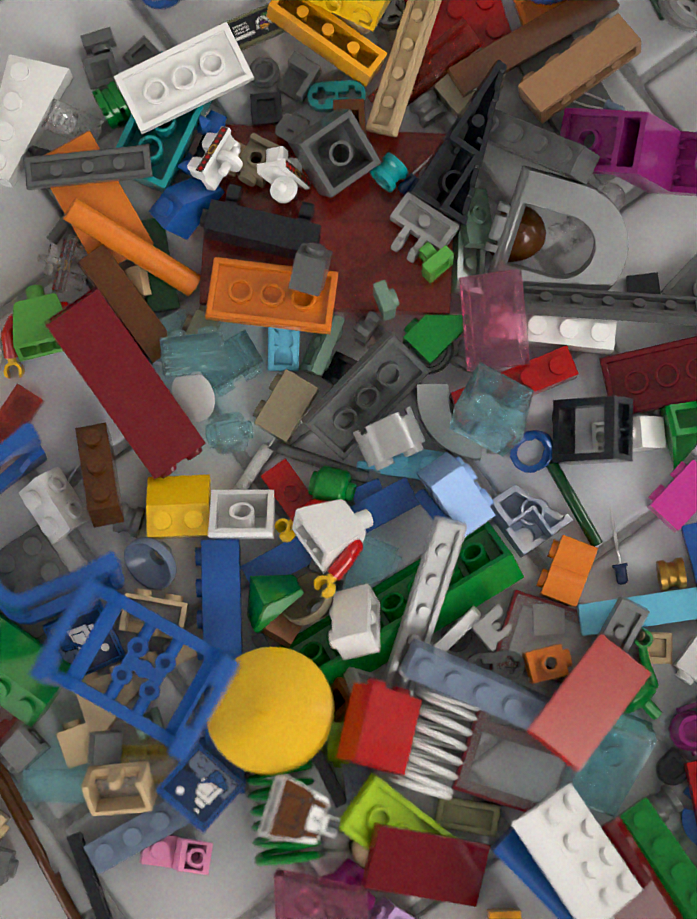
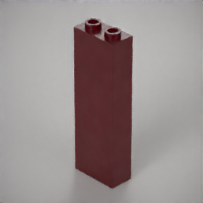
M96 286L44 321L47 329L154 479L159 476L161 478L169 476L177 469V463L184 458L191 460L203 451L201 447L206 442Z

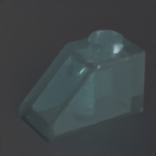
M365 534L363 550L349 569L341 590L368 583L372 585L387 579L389 572L395 574L402 559L401 556L396 555L399 548Z

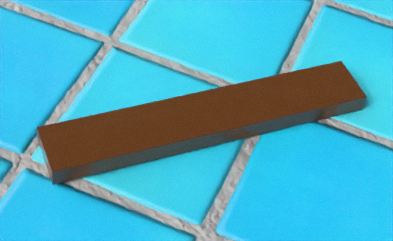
M567 0L449 67L447 73L464 98L476 91L495 61L501 60L508 65L507 70L504 72L506 74L616 11L620 4L617 0Z

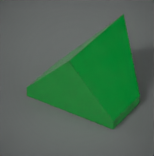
M697 401L667 405L660 410L661 417H664L665 436L673 469L680 462L684 461L697 446Z
M294 575L250 576L247 617L257 634L304 594L298 579Z

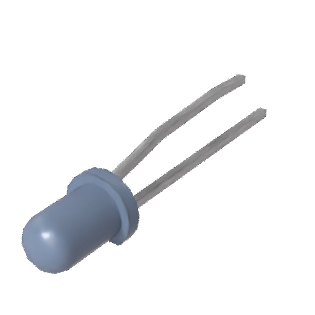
M587 92L584 94L605 102L604 107H596L573 101L579 105L594 109L625 110L623 106L611 102L610 99L604 100Z

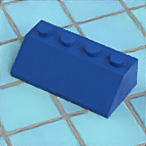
M511 826L490 846L491 850L558 919H574L514 827Z

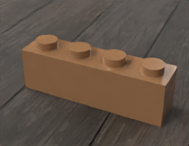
M619 13L612 18H604L596 25L594 31L587 36L581 35L571 43L569 49L562 54L556 53L546 61L544 67L537 72L531 71L527 73L518 85L519 98L538 121L543 124L641 53V39Z

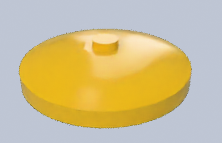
M263 647L235 658L240 663V666L207 722L209 734L214 744L231 763L252 773L279 774L301 766L320 750L332 727L334 700L328 681L315 663L303 654L291 649Z

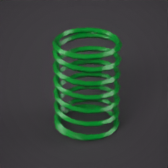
M309 759L301 766L284 773L254 774L249 776L245 781L248 784L269 787L251 791L247 797L254 801H268L270 795L263 794L271 793L275 779L264 778L309 770L314 766L312 764L313 761ZM291 778L304 786L312 785L315 782L313 778ZM267 803L252 807L249 813L253 816L263 817ZM262 820L254 822L251 829L258 832ZM259 836L252 843L260 848H272L257 853L254 863L258 866L307 862L320 859L323 856V853L320 851L279 854L320 846L322 844L320 840L316 844L293 841L266 842L272 838Z

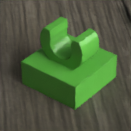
M427 242L418 250L420 252L418 256L424 262L422 264V276L429 284L453 265L454 253L446 245L437 252Z

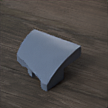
M513 485L492 499L494 504L490 506L495 514L492 518L520 558L573 521L570 515L565 514L563 516L547 507V502L530 497L527 491L516 485Z

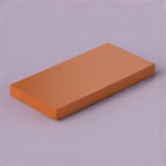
M214 257L205 318L206 320L331 335L338 272L328 271L325 286L318 297L288 288L293 266Z

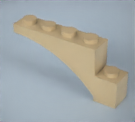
M184 644L176 657V666L197 657V651ZM157 651L147 653L145 656L140 657V659L147 660L152 663L153 667H156ZM121 663L109 667L110 673L98 677L97 672L84 676L81 681L104 694L112 681V670ZM132 671V681L122 687L116 698L117 702L126 707L139 694L141 684L149 680L138 677L135 671ZM78 694L76 696L86 723L81 724L79 718L62 724L64 731L56 733L68 769L88 763L90 732L111 730L118 719L115 715Z

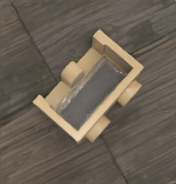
M134 588L133 594L125 592V596L185 629L189 604L183 603L184 596L165 593L164 599L152 597L153 591ZM122 609L119 630L139 633L145 622ZM157 628L152 635L172 639L171 636Z
M148 761L88 766L81 785L92 816L150 812L153 810L157 797Z

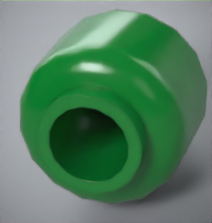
M324 465L318 471H313L308 494L312 495V498L316 500L334 501L341 499L345 502H352L357 485L352 483L349 471Z

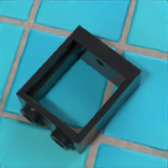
M602 396L553 400L552 463L578 465L633 462V398ZM604 407V452L575 453V409Z

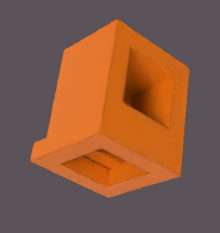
M560 643L521 652L530 684L569 675L568 668L573 667L569 649H563ZM548 657H552L555 660V666L552 669H548L545 666V660Z

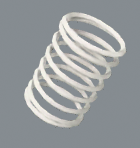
M418 686L415 690L417 696L448 710L421 704L419 714L441 724L418 719L416 730L432 737L414 734L412 745L425 751L411 748L408 760L418 764H407L405 776L411 779L395 774H389L387 777L390 781L449 800L453 798L451 794L454 793L451 788L411 771L453 781L459 779L457 774L416 756L456 766L464 764L462 759L423 742L458 751L467 750L466 744L432 729L469 737L473 735L469 728L439 715L474 722L478 720L475 714L453 704L475 711L481 709L444 693Z

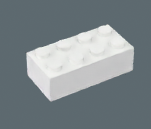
M571 782L544 798L511 823L574 919H610L643 891Z

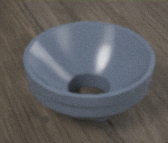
M140 537L132 541L125 548V565L130 574L141 585L152 590H163L172 583L176 576L177 568L174 556L171 553L172 549L165 542L148 537ZM155 552H157L163 560L159 559L156 556Z

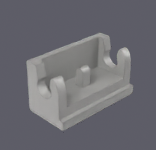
M499 604L494 606L470 628L488 652L497 648L496 644L509 634L512 625L509 624L502 631H496L500 628L501 624L499 622L493 624V622L504 612Z

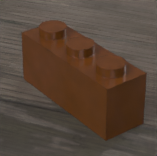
M107 423L75 428L87 512L93 527L125 522L113 442Z

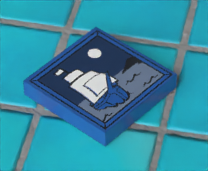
M101 599L94 603L87 614L79 611L57 650L63 654L62 658L71 665L104 609ZM61 617L43 625V630L48 639ZM113 626L84 676L124 659L126 652Z
M198 743L190 752L185 763L180 762L155 792L204 834L246 787V784Z

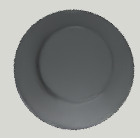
M269 57L257 58L249 67L255 79L251 82L257 87L269 88L279 79V67Z

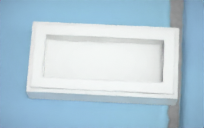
M472 606L432 646L447 652L480 619L481 613Z

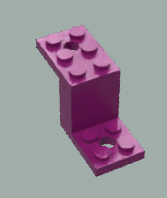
M585 108L564 109L560 136L584 145L588 135H595V142L588 149L599 155L600 159L592 174L615 175L647 193L697 196V132L680 131L647 111Z

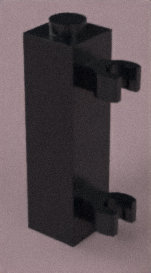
M233 184L228 186L225 202L211 199L209 209H203L200 219V226L203 227L204 235L207 239L294 260L302 243L313 242L319 244L322 236L321 225L312 223L315 204L302 201L298 220L239 206L242 197V186Z

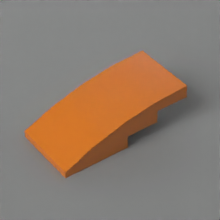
M90 130L45 155L100 150ZM119 181L50 188L64 213H66L73 200L77 198L148 243L154 244ZM72 225L88 254L102 245L101 242ZM105 246L118 264L127 259Z

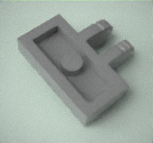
M409 192L405 194L390 215V221L403 228L391 245L393 251L397 253L404 246L410 234L419 239L408 252L407 260L411 263L416 261L420 254L418 250L424 244L429 242L438 252L442 247L449 244L459 230L458 224Z

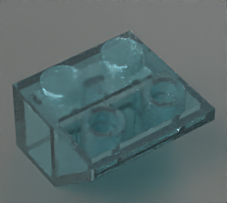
M480 362L455 404L449 429L503 457L523 438L534 390Z

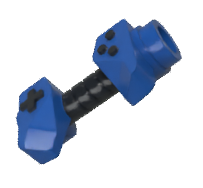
M210 110L206 117L199 116L197 133L201 134L202 138L195 154L193 155L188 152L177 168L193 177L187 165L192 157L203 158L206 152L202 147V140L207 132L218 133L221 126L225 127L226 116Z

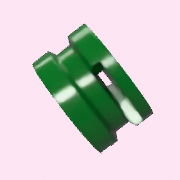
M114 81L109 82L107 88L103 90L96 89L92 92L112 131L117 129L119 123L124 120L128 122L132 113Z

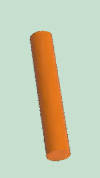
M77 198L73 200L63 217V220L187 296L193 293L201 279V275Z

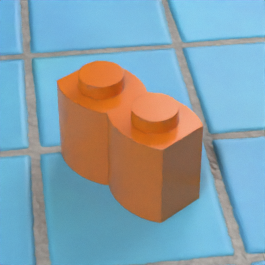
M562 535L559 541L554 539L547 557L552 558L548 570L542 569L536 586L541 587L539 595L575 608L582 594L598 548L566 535Z

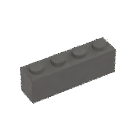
M498 109L494 110L493 124L488 139L489 144L587 185L600 159L599 155L584 145Z

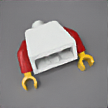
M311 499L299 509H296L290 515V520L285 518L278 519L275 522V529L280 533L279 538L283 542L288 543L297 536L321 571L325 572L328 570L329 574L327 576H318L314 580V588L319 590L322 585L328 583V587L322 592V596L330 598L336 590L334 581L336 579L341 580L362 552L366 533L365 529L373 526V518L367 509L353 513L348 504L341 499L334 501Z

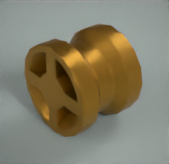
M682 557L675 558L673 562L656 561L660 591H668L670 587L674 586L679 589L687 588L686 570Z

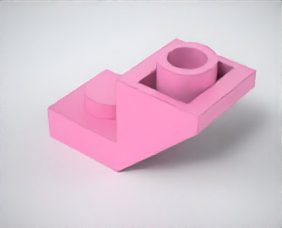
M168 835L142 850L139 863L173 868L181 872L208 875L213 843Z

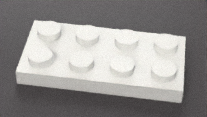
M227 22L114 76L141 134L255 80Z

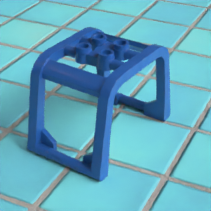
M30 423L23 424L0 444V466L14 456L23 454L0 474V495L48 460L40 445L42 443L40 437ZM111 551L69 574L23 594L8 592L0 584V610L9 620L16 623L36 624L63 613L76 590L32 610H29L28 607L78 588L84 576L116 591L122 589L125 585L122 567L114 552Z
M84 576L48 641L43 646L29 675L42 683L63 687L78 694L166 745L168 755L185 763L220 699L226 692L240 663L215 646L127 596ZM98 598L107 601L68 672L65 673L57 670L63 654L57 650L79 611L87 614ZM123 609L145 623L138 636L128 642V652L122 663L112 670V681L103 694L81 680ZM157 628L171 636L172 640L166 651L157 656L155 660L156 667H153L151 662L141 660L140 657L148 653V642ZM185 644L206 656L167 727L163 728L143 715L151 701L159 697L161 692L160 686L166 675L175 669L176 657ZM132 671H135L138 677L149 680L141 684L139 688L140 696L131 710L117 702L116 698L122 687L132 681ZM209 684L212 688L189 727L186 725V722Z

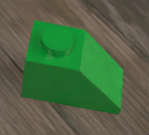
M425 315L421 320L415 317L403 329L406 333L403 337V342L430 367L473 324L474 318L471 315Z

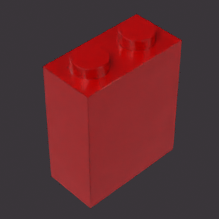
M368 678L367 683L354 682L336 758L384 773L405 775L422 700L410 696L411 691L405 688L392 686V689L386 688L387 683L381 680Z

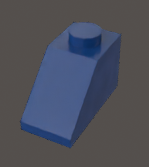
M192 177L167 187L148 212L165 230L188 240L200 224L203 209H209L211 199L219 200L225 191L219 185L215 191L208 190L202 180Z

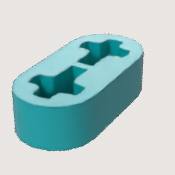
M353 80L318 82L310 87L307 97L309 106L314 111L326 113L333 112V100L349 99L347 97L338 98V95H347L349 89H355L356 94H361V97H356V99H364L365 103L366 91L361 83ZM319 90H324L326 96L335 95V98L325 99V104L323 105L319 104L317 99H313L314 96H318Z

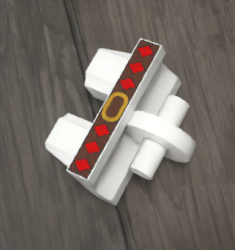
M221 126L218 133L207 132L202 140V147L206 152L203 158L192 157L187 165L192 176L202 180L208 190L215 191L229 170L239 172L243 166V162L238 157L241 152V145L231 136L230 128Z
M279 146L266 150V162L257 164V173L271 184L270 192L274 200L279 203H287L295 197L298 187L310 189V179L302 173V165L297 158H288V150Z

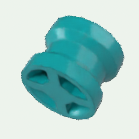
M387 153L382 158V163L370 170V174L384 190L392 192L396 188V183L399 180H404L409 175V171L395 155Z

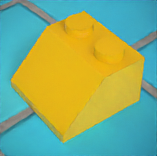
M210 474L167 476L165 478L159 476L156 479L153 477L147 478L146 521L148 538L209 537Z

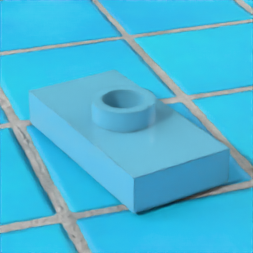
M268 327L267 371H285L287 369L299 372L300 331Z

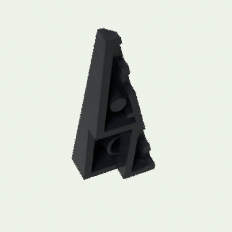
M501 60L495 61L407 191L447 218L462 225H465L468 220V211L471 199L474 197L479 168L482 166L493 124L492 118L495 106L501 93L499 91L502 79L508 66Z

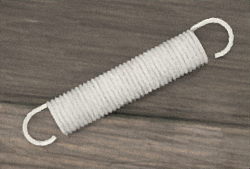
M275 437L269 446L265 444L260 446L232 490L249 489L252 482L258 476L257 474L273 451L269 447Z

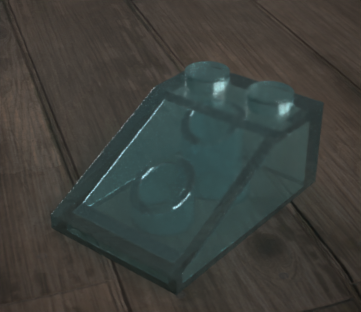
M623 711L578 772L567 765L559 789L571 782L588 808L615 817L657 742L652 722Z

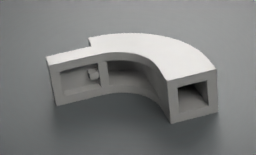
M417 384L416 401L420 421L429 437L444 451L453 456H459L462 459L480 461L481 449H487V454L506 453L505 448L512 447V433H474L458 425L452 417L449 408L448 384Z

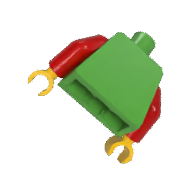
M36 284L26 288L27 299L18 301L13 305V314L8 316L1 331L4 358L8 360L3 373L8 379H11L10 368L12 365L18 368L19 378H21L25 373L24 366L20 363L21 361L63 352L45 326L44 321L68 306L69 303L60 302L55 293L45 295L44 287Z

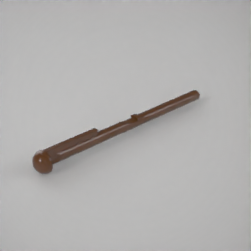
M0 761L1 798L67 918L83 919L61 880L60 872L58 871L55 874L52 870L46 851L29 822L34 820L9 772Z

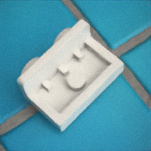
M55 467L37 476L18 492L51 545L59 542L76 527L90 520L86 508L59 467Z

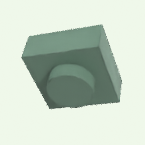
M385 280L374 283L373 296L383 322L395 318L399 300L394 288L388 289Z

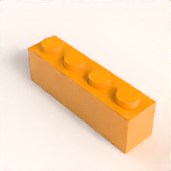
M272 0L268 5L266 18L353 80L361 83L365 88H367L384 65L387 52L326 9L307 0Z

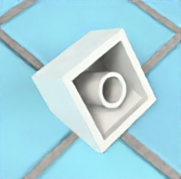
M211 490L209 538L274 539V490Z

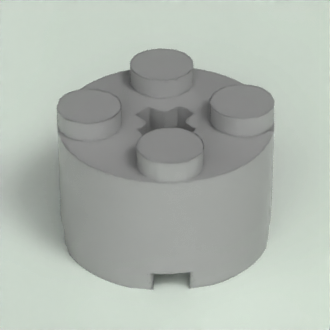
M411 407L404 409L406 415L403 417L397 412L364 427L367 433L362 436L359 430L353 432L368 467L374 465L378 471L395 463L392 458L393 456L403 452L404 456L408 457L423 450L421 443L426 440Z

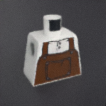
M275 776L257 836L316 844L320 833L335 837L339 830L340 819L326 814L329 800L289 777Z

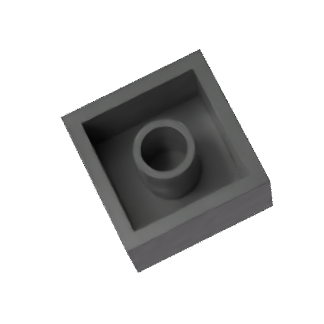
M335 109L288 142L318 194L333 197L382 163L350 109Z

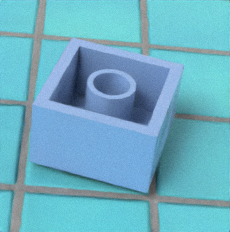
M445 452L416 473L448 519L464 522L467 525L464 537L495 516L490 508L494 504L487 491L484 488L481 489L479 484L474 481L477 479L476 474L468 463H464L459 456L454 458L448 452Z

